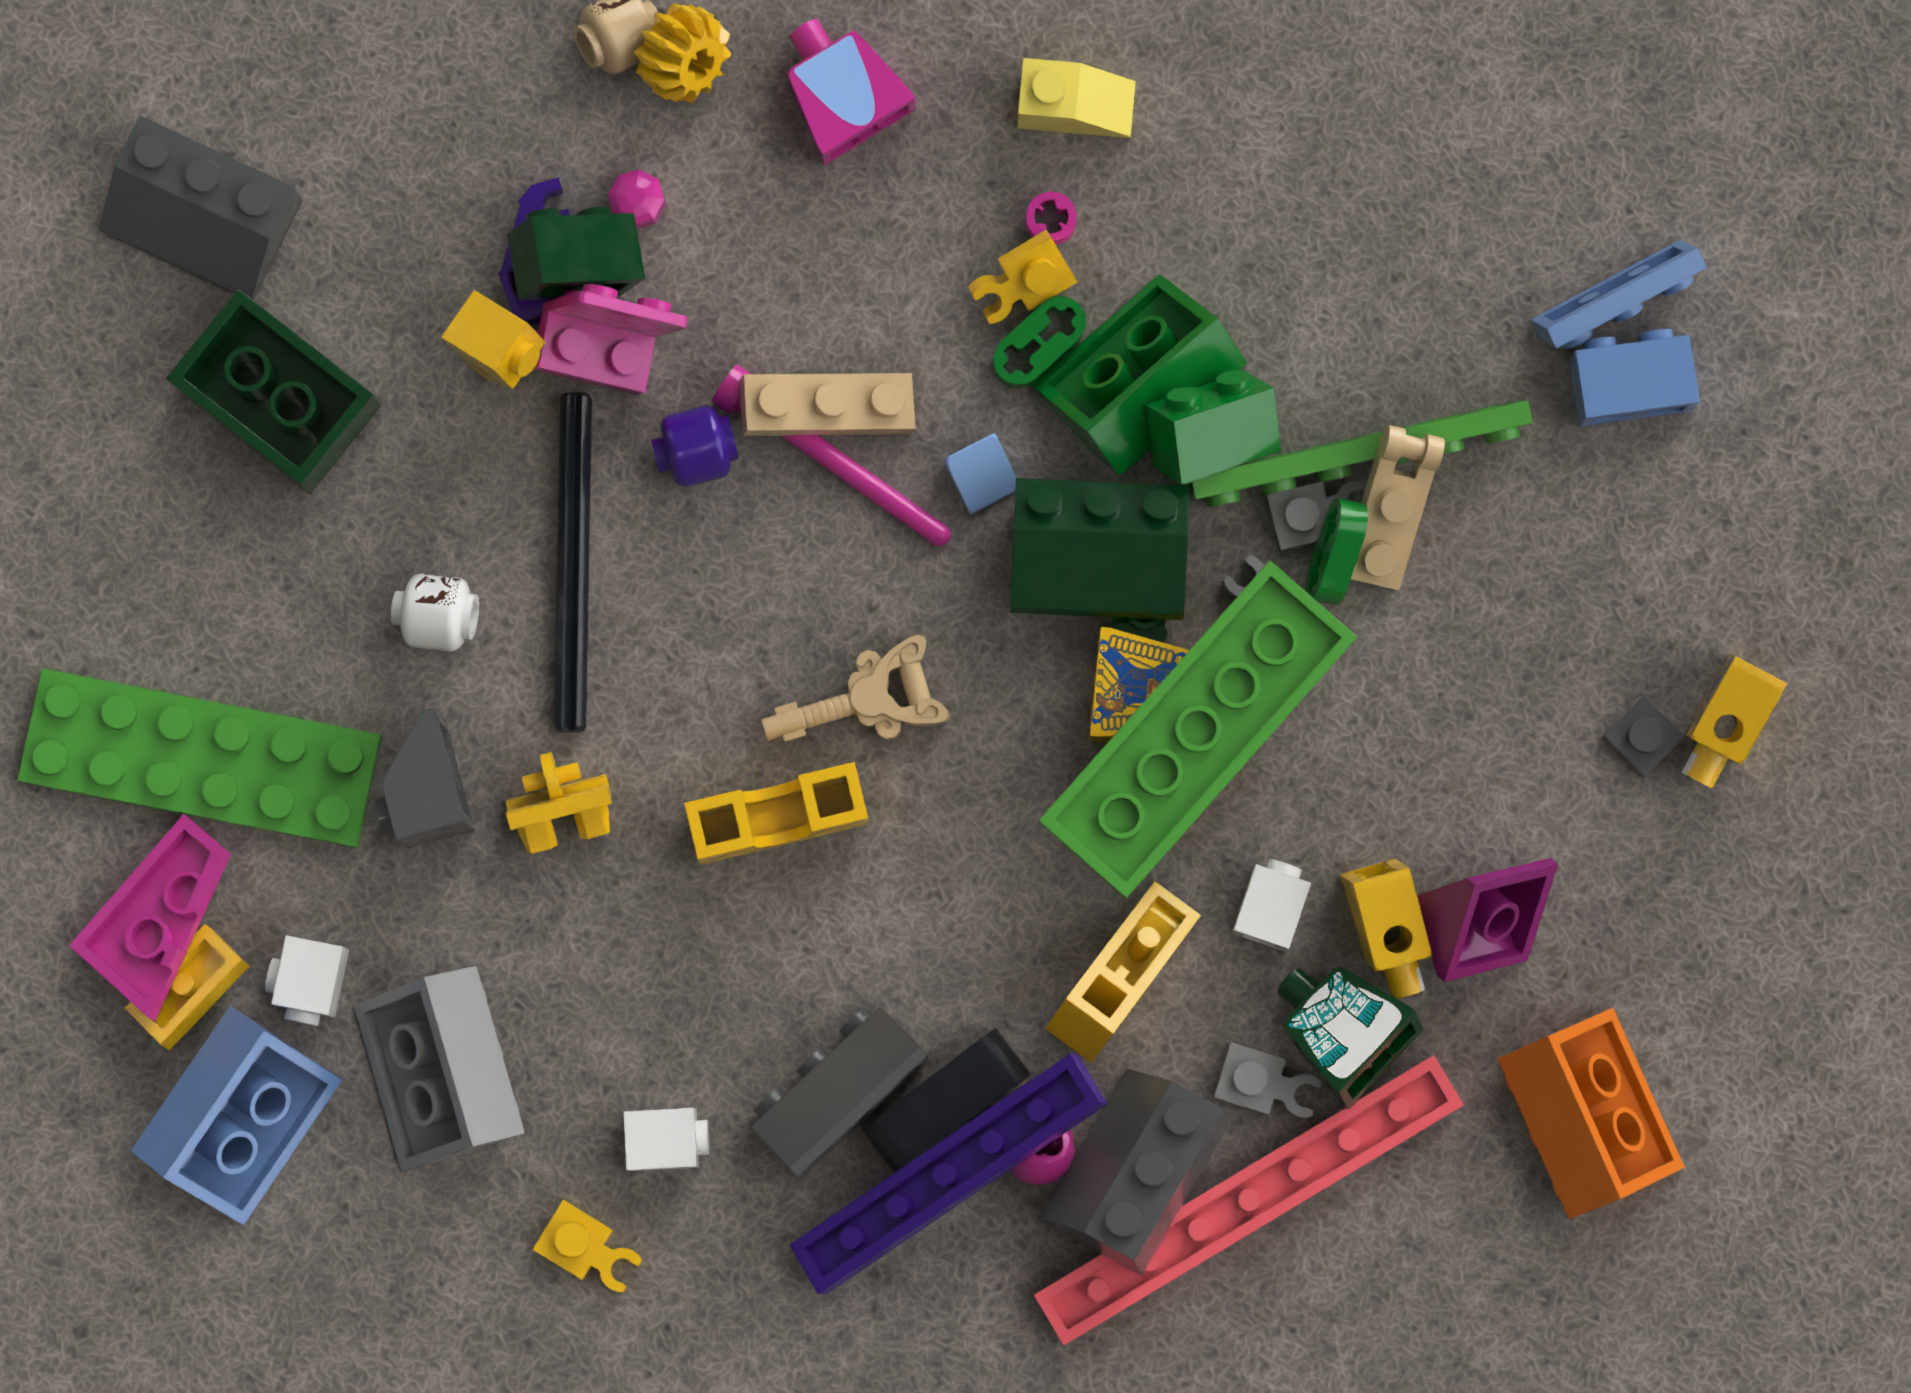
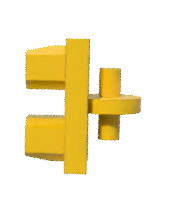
M552 752L540 755L543 771L522 776L526 793L544 788L547 789L506 800V816L510 830H518L528 854L549 850L557 846L558 839L552 819L574 814L580 839H591L610 833L608 805L612 804L607 774L561 785L582 779L578 762L556 767Z

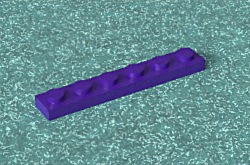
M1070 1053L789 1245L817 1294L827 1295L1108 1103L1079 1055Z

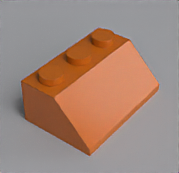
M1614 1008L1497 1058L1505 1075L1506 1084L1515 1097L1529 1129L1530 1138L1539 1151L1553 1183L1554 1192L1561 1201L1568 1219L1620 1200L1685 1168Z

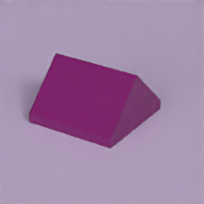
M1551 858L1469 877L1417 895L1437 977L1444 982L1528 961L1558 863Z

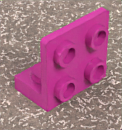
M585 284L583 291H565L564 296L543 303L538 334L546 343L540 350L538 363L533 370L627 393L644 394L647 388L655 338L686 329L688 317L672 313V304L653 298H638L636 304L617 299L618 291L613 288Z

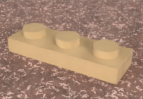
M912 373L744 374L739 379L743 436L911 434L916 429Z

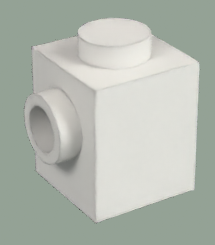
M286 935L281 959L272 958L267 973L265 990L266 992L273 993L271 1004L286 1008L284 1019L293 1022L318 1026L321 1015L335 1018L349 950L343 946Z

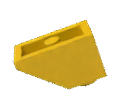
M473 290L441 336L477 374L490 382L510 389H514L521 377L527 376L535 368L540 357V350L546 343L526 321L476 290Z

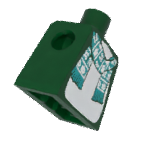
M1340 966L1334 968L1319 984L1301 968H1297L1285 977L1278 988V995L1295 1009L1283 1024L1288 1036L1341 1104L1348 1110L1424 1031L1416 1012L1410 1006Z

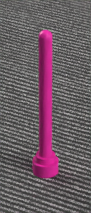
M738 364L729 372L711 402L730 415L734 411L741 415L739 379L744 374H751ZM819 435L781 436L933 545L944 546L949 542L951 532L945 524Z

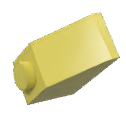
M1023 58L1017 128L1131 138L1136 81L1082 63Z

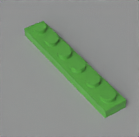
M1517 400L1402 426L1401 428L1406 429V435L1423 438L1425 434L1443 437L1445 440L1444 455L1464 450L1462 439L1484 434L1486 444L1520 437L1518 426L1531 424L1533 419L1529 401ZM1383 431L1257 459L1188 483L1191 498L1196 500L1205 498L1207 507H1214L1240 501L1239 490L1261 485L1263 495L1296 488L1295 477L1317 472L1319 482L1353 475L1351 464L1373 460L1374 462ZM1401 457L1399 461L1396 463V465L1404 464L1409 461L1407 458Z

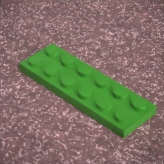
M1269 560L1039 819L1038 823L1126 900L1356 640L1357 636Z
M42 668L17 781L359 849L382 735Z

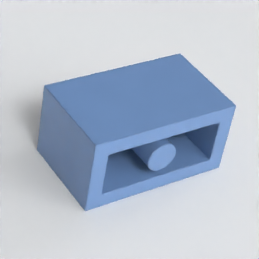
M1658 329L1639 334V342L1617 345L1616 337H1600L1586 340L1582 343V350H1575L1569 359L1579 427L1693 411L1700 403L1690 335L1673 337L1672 329Z

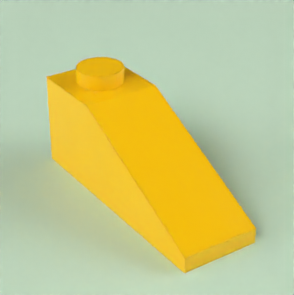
M1154 881L1064 1000L1045 1029L1092 1063L1201 915Z

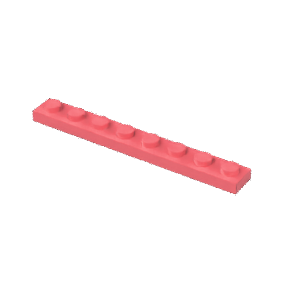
M1433 1055L1362 1097L1349 1110L1347 1108L1342 1109L1182 1205L1142 1276L1101 1254L1034 1294V1297L1064 1346L1464 1106Z

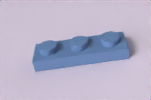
M1678 240L1530 320L1543 342L1554 348L1560 346L1562 349L1573 348L1589 340L1593 336L1592 329L1609 320L1620 322L1635 316L1643 309L1642 302L1659 293L1664 296L1671 295L1687 288L1693 282L1692 276L1707 267L1697 247Z

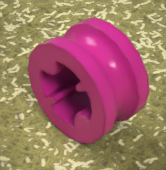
M1048 191L1037 195L1031 200L1026 209L1025 225L1028 234L1032 238L1047 229L1046 225L1042 223L1036 224L1034 217L1036 213L1043 216L1044 206L1055 205L1056 213L1060 215L1066 214L1068 219L1066 225L1059 222V232L1049 233L1057 246L1063 244L1072 236L1076 227L1077 213L1074 204L1067 196L1059 192Z

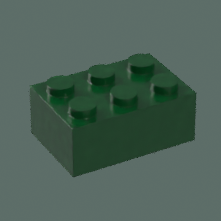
M240 289L235 292L166 377L176 391L309 495L381 407V404L372 392Z

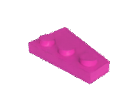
M183 814L69 946L141 1012L153 1021H156L231 854L192 819Z

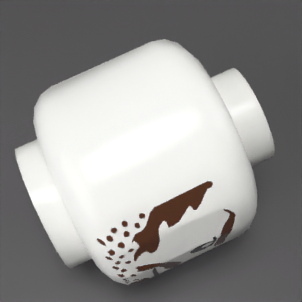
M421 573L411 577L405 591L396 590L391 606V622L393 625H400L402 637L408 646L451 652L459 649L465 639L472 640L475 636L479 617V597L477 594L470 593L469 586L464 579Z

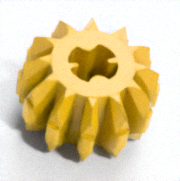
M676 3L669 7L666 14L655 12L654 25L650 30L641 31L645 37L644 43L633 52L640 60L636 73L646 85L652 88V92L665 100L670 99L674 102L684 100L693 103L697 99L699 92L710 94L712 81L716 76H725L720 68L722 62L727 60L732 54L725 46L729 40L730 33L723 28L718 20L713 18L714 15L700 6L696 8L691 4L682 6Z

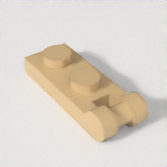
M1388 424L1385 426L1361 502L1367 506L1368 523L1351 580L1394 590L1400 589L1435 471L1439 468L1445 447L1443 437L1425 434L1423 438L1406 435L1405 428ZM1401 457L1415 460L1411 473L1395 469L1396 463Z

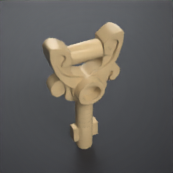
M924 635L909 637L893 647L882 659L875 651L866 650L860 653L856 660L858 672L851 674L848 680L849 692L799 708L796 701L774 708L776 715L761 719L767 740L770 741L783 737L785 743L806 737L805 729L832 722L852 714H856L860 723L865 727L871 728L875 726L878 736L885 740L895 739L900 734L901 723L911 726H936L949 722L950 714L945 706L934 698L931 699L922 670L921 662L926 652V637ZM897 669L899 670L909 702L907 707H900L887 691L889 674Z

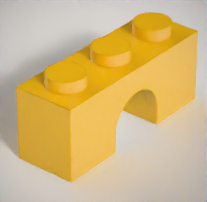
M855 762L798 775V778L768 788L753 791H742L740 789L684 803L697 859L701 865L869 825Z

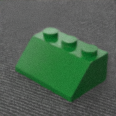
M1159 274L1032 386L1092 454L1120 476L1151 449L1145 404L1166 398V394L1176 388H1196L1216 381V377L1219 374L1231 370H1240L1247 364V361L1216 316Z

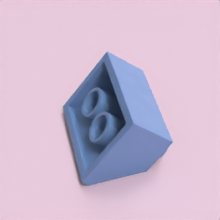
M230 1005L139 1137L131 1152L166 1180L244 1225L334 1094L342 1079Z

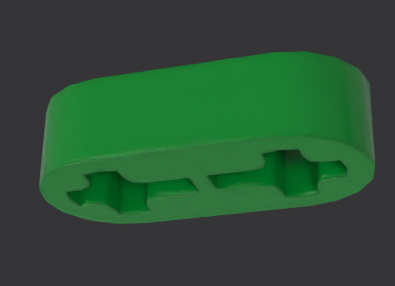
M1051 297L1002 339L995 348L993 356L994 373L999 381L1010 388H1027L1037 382L1068 354L1084 336L1086 317L1081 305L1069 297ZM1053 310L1060 316L1067 311L1072 313L1074 317L1070 324L1073 331L1071 335L1066 336L1063 332L1059 331L1047 342L1040 337L1050 326L1048 313ZM1032 343L1039 348L1029 358L1028 364L1031 372L1025 375L1020 370L1010 374L1005 370L1008 365V357L1005 353L1008 350L1013 349L1016 353L1020 354Z
M1335 498L1327 510L1308 567L1305 591L1317 602L1339 605L1345 596L1367 530L1368 509L1364 503Z

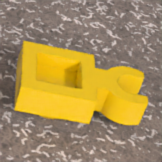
M1046 229L998 258L1005 271L997 277L993 275L978 277L969 285L968 289L975 301L988 293L998 295L994 304L982 310L988 323L994 324L1008 316L1014 302L1021 299L1027 310L1031 311L1078 282Z
M566 1200L561 1202L532 1249L581 1280H584L591 1267L596 1268L600 1272L602 1282L609 1289L616 1292H624L627 1286L614 1278L612 1274L613 1264L619 1259H627L636 1266H640L643 1262L640 1255L629 1248L611 1249L605 1244L614 1230Z

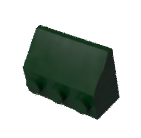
M1016 478L1010 613L1183 620L1189 528V486Z

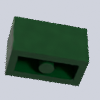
M599 206L584 209L578 212L577 215H561L560 210L557 208H545L526 214V220L507 233L518 300L559 298L564 296L565 291H583L585 284L613 288L618 291L617 296H620L646 279L634 213L612 214L610 207Z

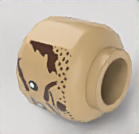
M599 0L585 7L580 13L579 26L574 28L575 41L585 62L591 68L599 67L602 71L612 75L639 64L640 60L633 52L644 43L645 37L641 31L650 30L654 25L655 12L658 13L654 4L649 0L644 2L641 0Z

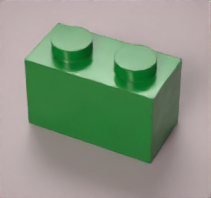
M1227 371L1219 374L1216 377V381L1196 388H1176L1166 394V398L1145 404L1153 467L1180 485L1281 451L1274 388L1247 371Z

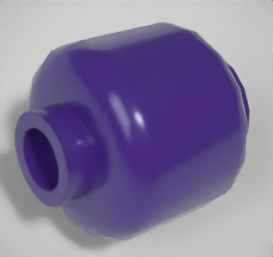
M701 406L664 416L660 424L662 437L651 439L659 473L670 471L674 482L681 487H689L724 478L730 472V461L739 459L728 415L719 417L717 411L711 406Z

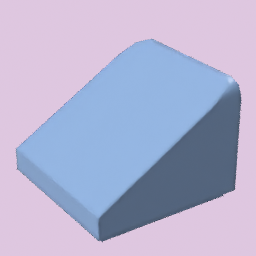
M995 433L944 459V466L970 515L1015 493L1016 476Z

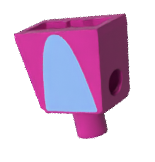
M812 19L799 26L789 35V39L803 61L787 71L788 84L817 154L824 166L916 110L915 97L911 90L856 31L849 32L832 42L818 19Z

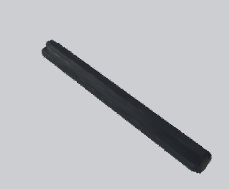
M583 392L563 393L560 397L554 726L557 731L564 733H578L586 728L592 400L589 394Z

